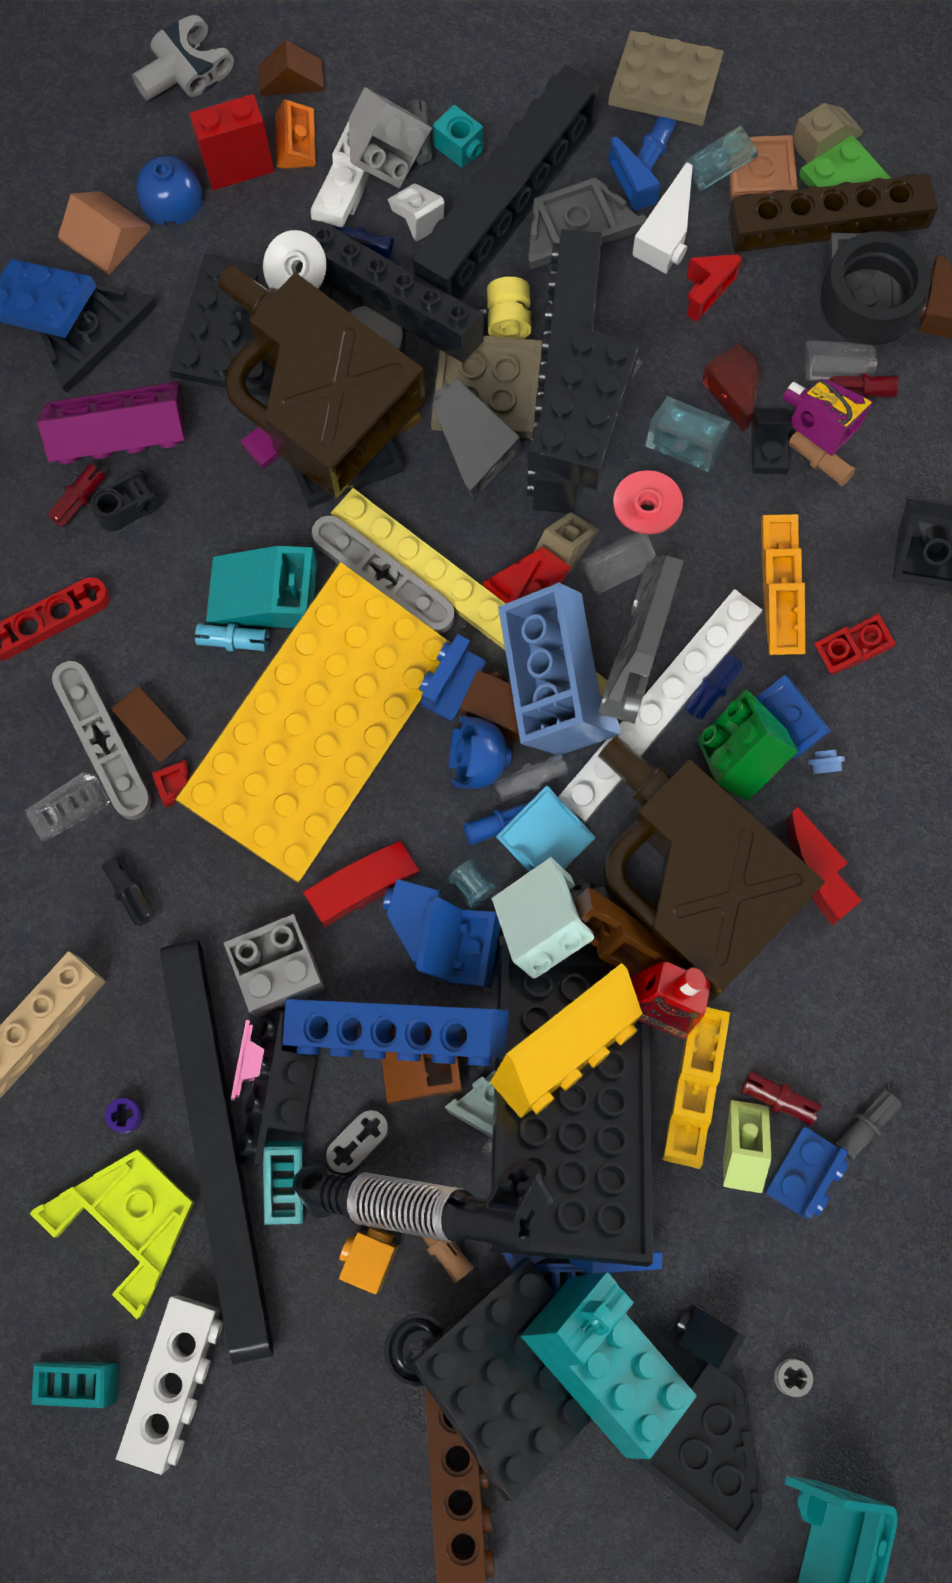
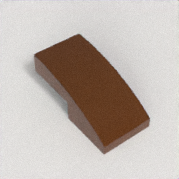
M139 686L111 709L159 763L187 740Z

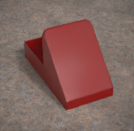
M736 254L695 257L689 260L686 276L695 285L687 296V300H689L688 317L695 322L702 318L738 277L742 257Z

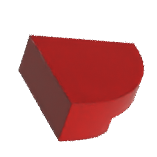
M186 760L152 773L163 805L166 808L177 802L175 800L190 778V770Z

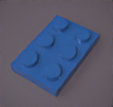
M10 259L0 275V322L66 338L97 285L93 278L88 275Z

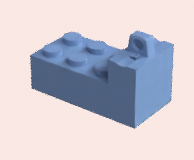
M556 583L499 606L520 743L553 754L562 755L621 735L616 718L598 713L603 696L599 693L582 593L561 583Z

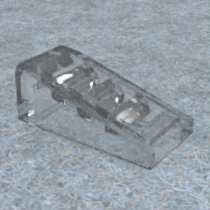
M82 772L26 809L25 812L40 840L45 842L102 810L110 802L95 775ZM82 789L84 790L85 794L87 795L89 801H87V799H86V797H85V795H84ZM71 795H73L79 806L77 809L74 808L69 799ZM57 803H60L66 814L63 818L55 805ZM46 809L54 822L51 826H49L42 813Z

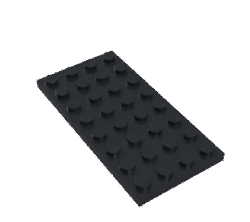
M503 943L499 949L497 1010L509 1011L507 1053L616 967L598 958V955L574 952L537 978H532L512 961L508 946ZM637 1020L633 1025L637 1032L621 1046L616 1041L607 1048L610 1054L594 1068L589 1063L580 1070L583 1076L566 1091L561 1086L551 1094L554 1100L538 1114L531 1110L520 1118L494 1088L491 1192L506 1168L519 1161H529L539 1170L552 1194L553 1203L528 1248L523 1250L489 1243L488 1252L649 1267L653 1264L649 1024ZM495 1058V1072L503 1059Z

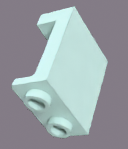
M551 857L492 897L512 961L532 978H537L547 972L550 968L594 939L593 932L581 921L569 889L575 886L571 875Z

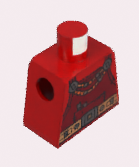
M660 962L630 977L642 1011V1015L638 1019L639 1021L684 1040L704 1017L711 984L701 970L697 968L685 970L669 962Z

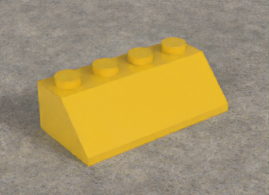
M621 963L506 1054L490 1083L520 1118L531 1110L535 1114L540 1113L554 1100L551 1094L561 1086L564 1091L568 1090L583 1076L580 1073L583 1067L588 1063L592 1068L596 1067L610 1054L607 1048L616 1041L621 1046L637 1032L633 1025L642 1015V1011L627 968Z

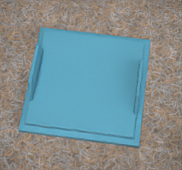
M547 785L495 836L529 872L550 857L565 869L596 838Z

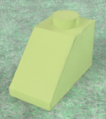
M731 1100L723 1155V1187L762 1193L771 1162L769 1106Z

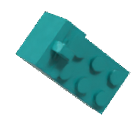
M608 1272L570 1277L520 1337L625 1458L651 1459L697 1395L628 1317L626 1312L634 1302L617 1285Z

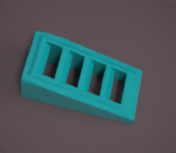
M302 1140L265 1142L263 1152L264 1225L303 1224L304 1203L296 1192L273 1193V1188L292 1187L295 1175L304 1167ZM273 1155H294V1161H273ZM273 1171H294V1177H273ZM273 1203H295V1209L273 1210Z
M117 1362L34 1363L31 1405L105 1408L116 1404L118 1399L119 1364ZM50 1373H55L54 1395H49ZM66 1373H70L69 1395H65ZM82 1374H86L85 1395H81Z

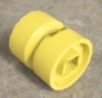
M501 277L490 282L487 286V308L489 309L488 334L490 336L521 339L528 337L531 333V311L528 310L530 308V285L528 282L518 277Z

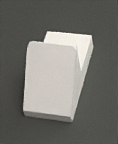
M416 183L387 199L392 211L406 219L415 241H419L431 234L436 223L444 217L443 198Z

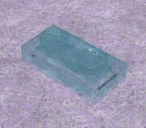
M740 125L687 158L683 163L685 165L688 162L692 165L691 178L701 192L758 157L756 147Z

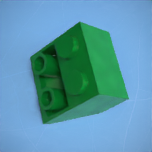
M746 689L727 706L726 710L697 739L716 783L746 801L755 795L798 752L787 729Z

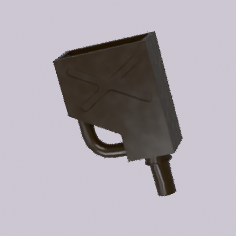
M229 265L221 273L218 279V287L251 313L249 323L253 338L238 352L227 368L225 388L228 399L241 414L270 436L273 449L277 454L333 498L337 499L426 403L423 368L295 272L278 290L277 288L266 289L235 265ZM262 359L275 368L267 407L249 393L245 384L246 377Z
M617 735L602 749L598 757L635 791L633 799H637L643 807L638 811L635 821L615 840L606 854L603 874L607 889L624 910L647 928L679 959L680 968L685 970L697 968L703 972L711 984L708 998L714 1001L822 887L825 881L690 759L671 777L664 771L663 766L655 769ZM645 841L664 857L654 906L632 887L627 880L625 872L628 860Z

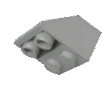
M364 87L349 117L350 163L400 189L432 128L409 111Z
M294 914L224 942L248 1010L256 1019L265 1016L269 1012L285 1008L286 999L304 1000L326 990Z

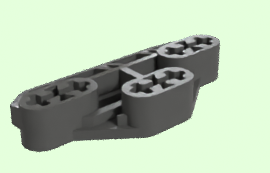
M670 556L654 557L650 564L646 563L630 615L633 619L628 634L624 635L618 656L615 657L599 708V714L635 724L684 560Z

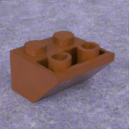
M394 1024L391 1027L390 1031L392 1040H394L396 1036V1027ZM429 1025L427 1026L424 1034L427 1043L431 1038V1029ZM386 1052V1059H382L387 1104L463 1092L458 1056H456L455 1064L433 1063L431 1054H421L420 1061L397 1060V1052Z

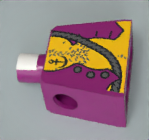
M821 379L810 390L792 382L783 396L784 401L796 407L791 419L792 427L831 456L861 428L873 403L870 399L827 379Z

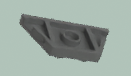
M596 177L534 198L528 267L531 270L551 263L553 243H560L561 229L601 232V245L637 233L647 220V217L644 214L638 216L626 207V200L618 194L610 192L607 186Z

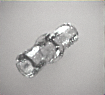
M557 753L534 765H530V763L522 765V770L497 780L494 786L497 793H500L501 801L505 802L507 799L530 789L535 792L540 789V785L562 775L569 774L565 761L562 762L563 757L561 753Z

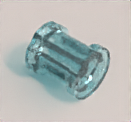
M473 859L463 863L448 877L451 885L456 884L468 898L467 904L470 908L478 906L496 889L493 883H487L476 870V863Z

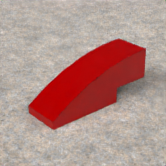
M797 807L786 819L792 852L825 881L812 898L833 926L862 900L838 874L848 862Z
M399 841L339 870L303 893L326 928L353 910L357 909L359 911L386 894L388 888L394 889L397 879L407 881L418 874L420 870L402 842Z

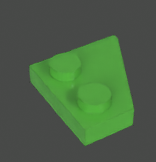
M853 135L801 167L799 177L808 187H827L843 182L858 183L871 181L876 178H891Z

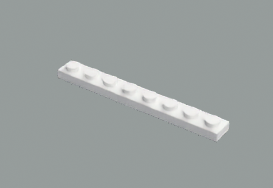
M734 589L643 696L635 724L626 721L620 723L621 735L619 737L642 756L762 613V609ZM613 738L607 739L558 797L583 824L589 820L622 780L598 757L602 749Z

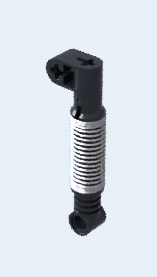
M519 1161L506 1168L488 1199L473 1197L469 1191L461 1188L367 1172H360L354 1176L331 1173L325 1164L320 1162L308 1164L300 1169L293 1179L292 1186L310 1214L315 1218H325L335 1213L345 1215L351 1222L359 1225L453 1243H460L470 1239L523 1250L528 1248L533 1242L553 1203L552 1194L539 1170L529 1161Z

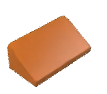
M284 99L275 113L276 165L278 168L283 169L314 167L316 165L314 108Z

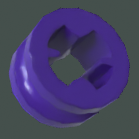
M128 1098L113 1100L105 1111L106 1124L110 1129L120 1133L134 1131L140 1126L143 1118L141 1106L136 1101ZM123 1105H127L126 1110L133 1111V1117L128 1118L126 1126L122 1127V1121L115 1120V1114L121 1112Z

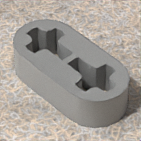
M373 1110L364 1111L358 1115L328 1147L326 1158L330 1168L344 1174L357 1169L387 1137L389 1125L385 1116ZM378 1118L381 1122L377 1127L381 1132L378 1137L369 1135L361 1142L358 1137L365 1130V1126L362 1124L365 1119L374 1121ZM355 1142L358 1146L350 1155L354 1160L352 1164L341 1163L337 1165L335 1160L338 1158V1154L335 1150L339 1146L346 1149Z

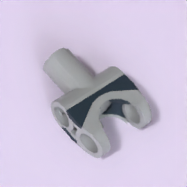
M198 15L185 17L162 29L153 37L151 50L157 56V59L132 74L135 85L146 101H149L177 83L188 96L196 97L214 87L230 73L234 64V58L228 49L196 50L200 46L199 43L205 39L208 33V25L202 17ZM196 26H199L194 33L190 34L191 29H193ZM225 59L224 62L219 67H217L219 62Z

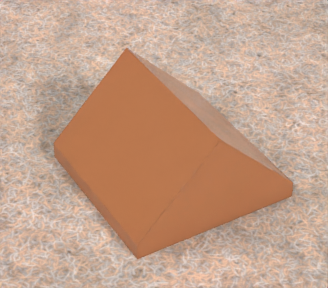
M101 191L70 194L58 238L62 243L110 275L151 230V227Z

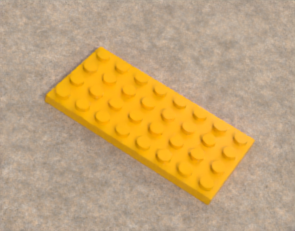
M340 562L175 800L295 882H299L421 700L423 692L419 690V687L428 671L435 673L441 663L436 660L437 656L448 640Z

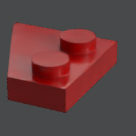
M541 547L484 581L482 586L507 604L556 583L562 584L571 567L545 547Z

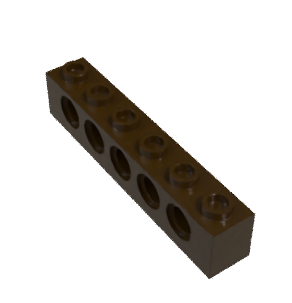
M908 174L898 178H876L866 182H843L827 187L811 186L803 190L787 192L779 190L771 194L743 195L732 199L728 220L734 251L743 252L829 241L831 233L863 234L870 231L893 233L925 229L930 227L938 206L930 174Z

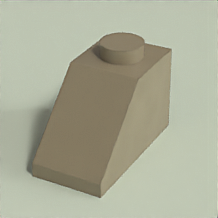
M823 103L798 119L793 136V146L800 156L809 163L851 135L858 138L862 135L863 130L844 108Z
M570 512L544 530L534 552L541 547H545L571 567L568 572L569 574L597 536L599 529Z

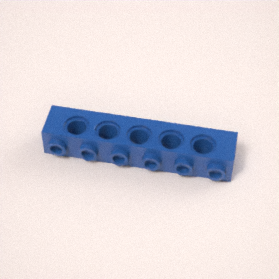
M286 999L282 1045L297 1046V1054L319 1055L321 1047L330 1048L329 1056L352 1057L353 1050H363V1058L386 1059V1052H397V1060L420 1061L421 1054H431L433 1063L455 1064L456 1056L468 1057L467 1065L491 1066L492 1058L504 1059L507 1053L509 1011ZM327 1022V1023H328V1032H327V1034L325 1035L324 1026H325V1023ZM359 1023H361L362 1033L360 1037H358L357 1035V1027ZM393 1024L396 1027V1036L394 1040H392L390 1035L391 1027L393 1026ZM429 1025L431 1029V1038L427 1043L424 1034L427 1026ZM464 1027L467 1032V1039L462 1045L459 1034Z

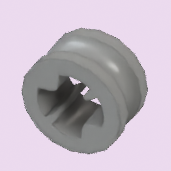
M785 1359L775 1368L774 1381L778 1390L783 1394L792 1397H802L812 1388L813 1375L809 1366L803 1361ZM787 1368L794 1371L800 1369L803 1373V1377H799L800 1380H803L799 1388L794 1385L786 1386L784 1379L789 1377L785 1376L784 1373Z

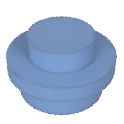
M835 749L814 752L815 759L808 760V765H812L813 774L842 771V762L845 761V756H837Z

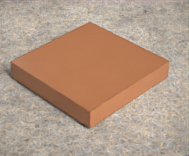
M793 135L727 138L726 151L731 201L733 198H739L748 194L755 196L771 194L779 190L786 192L798 190Z

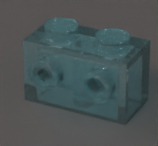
M667 396L650 422L645 447L708 472L724 447L731 421Z

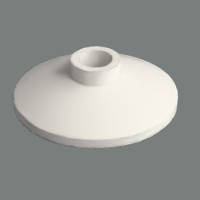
M299 230L286 231L273 239L265 252L263 260V273L269 288H277L278 290L296 272V266L299 262L303 263V268L299 275L317 289L320 287L326 273V257L317 239Z

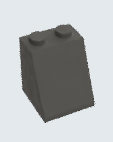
M456 379L451 385L448 382L445 383L434 396L436 402L433 404V408L468 494L475 500L521 450L520 437L465 385Z

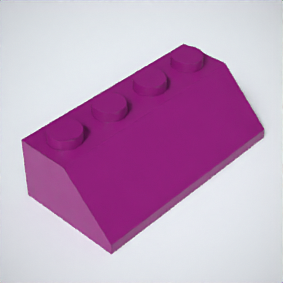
M179 381L49 401L45 403L37 421L48 462L58 461L59 464L73 463L79 460V457L90 455L94 459L106 458L111 456L113 452L126 450L127 453H138L144 451L146 446L160 445L161 448H170L179 445L180 441H184L186 434Z

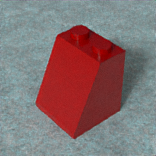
M254 94L189 113L193 134L212 190L274 172L264 122Z

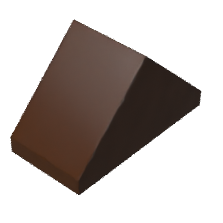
M287 40L258 65L261 96L324 91L322 60Z

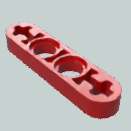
M88 577L0 622V639L2 640L0 661L7 660L106 608L110 599L106 586L101 580L95 577ZM90 589H94L97 599L94 601L88 598L87 592ZM73 597H76L78 599V602L82 606V608H77L76 604L72 600ZM61 603L68 604L70 611L66 617L62 619L53 618L52 610L55 606ZM30 619L38 621V629L35 633L31 635L21 634V626L25 621ZM11 629L19 639L16 642L11 638L12 636L8 632Z

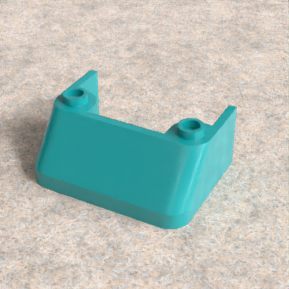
M786 1476L784 1484L800 1490L797 1505L802 1520L811 1524L797 1583H884L898 1522L896 1509L883 1502L817 1480Z

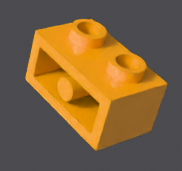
M369 1227L368 1232L360 1231L357 1232L356 1237H348L339 1260L345 1262L339 1279L375 1295L382 1291L399 1245L392 1243L394 1235L375 1227Z

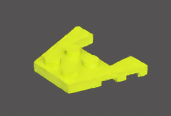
M136 1150L97 1172L93 1177L59 1194L60 1196L33 1209L30 1215L54 1238L59 1237L84 1209L100 1222L140 1262L112 1294L136 1319H139L147 1309L195 1202L141 1150Z

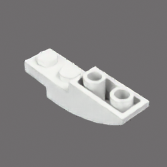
M349 121L332 154L333 165L311 208L312 220L323 221L324 223L342 228L348 215H354L370 176V173L350 163Z

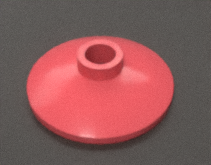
M650 470L638 471L630 474L619 483L614 493L613 507L619 521L631 531L648 535L666 531L677 522L683 508V496L678 485L667 475ZM644 505H649L653 508V510L647 511L643 510L641 507Z

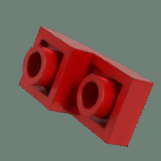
M879 613L849 629L844 627L814 643L830 675L854 667L896 647V643Z

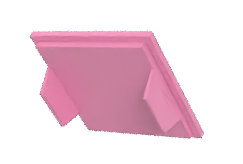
M250 1020L245 1022L230 1101H234L235 1097L239 1098L243 1082L253 1081L255 1077L260 1075L264 1049L250 1041L253 1025H249Z

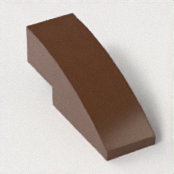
M588 887L574 900L581 921L593 932L594 939L589 943L596 946L598 958L615 967L622 963L632 976L660 962H669L678 967L680 966L679 959L659 939L606 897Z

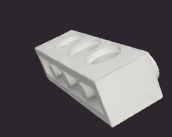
M181 1295L170 1297L116 1460L160 1475L167 1471L170 1465H177L184 1447V1441L179 1439L184 1423L188 1425L191 1423L198 1401L192 1399L197 1383L203 1384L209 1371L211 1360L205 1358L210 1343H217L223 1328L224 1321L219 1319L221 1308ZM184 1332L191 1334L196 1342L195 1350L191 1355L184 1354L178 1346L179 1337ZM168 1373H175L181 1378L182 1390L179 1394H172L166 1389L165 1379ZM154 1414H162L167 1418L169 1429L165 1435L154 1431L152 1427Z

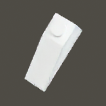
M688 162L635 235L632 255L667 274L673 263L678 265L687 251V246L684 245L687 232L692 165Z

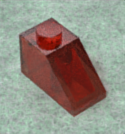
M737 344L706 364L702 383L743 432L748 429L753 414L760 368L756 358L750 352H746L740 344Z

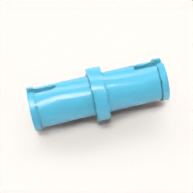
M198 623L196 626L195 634L200 635V638H195L197 646L226 647V650L236 652L237 649L267 652L269 648V641H264L265 638H270L269 630L239 628L238 624L231 623L227 627L204 625L202 623Z

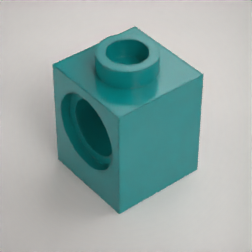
M455 104L432 125L433 146L461 168L470 160L477 159L484 148L483 126Z

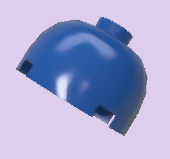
M172 155L156 156L146 162L138 174L136 190L140 207L147 218L155 223L165 225L164 222L174 221L175 225L183 224L192 219L201 209L203 190L200 178L193 167L181 158Z
M469 716L460 717L458 721L462 722L463 725L461 729L454 728L449 747V768L453 769L456 767L457 777L450 778L451 783L455 788L481 789L493 785L502 775L504 768H508L510 765L511 748L506 746L505 736L501 730L489 720Z

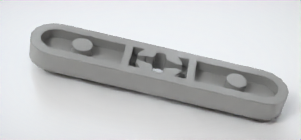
M327 515L319 518L314 523L312 536L316 547L337 564L341 562L438 634L446 633L451 629L455 618L452 604L441 594L341 519ZM370 565L380 571H385L388 568L389 576L396 585L393 586V583L385 578L377 581L376 571Z
M67 661L61 663L53 672V686L114 808L126 819L135 820L142 818L151 807L150 793L89 673L77 662ZM95 725L105 736L110 735L106 739L107 747L111 752L108 755L100 745H93L97 741L93 728Z

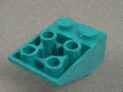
M272 546L214 556L206 623L294 628L314 600L317 561L313 548Z

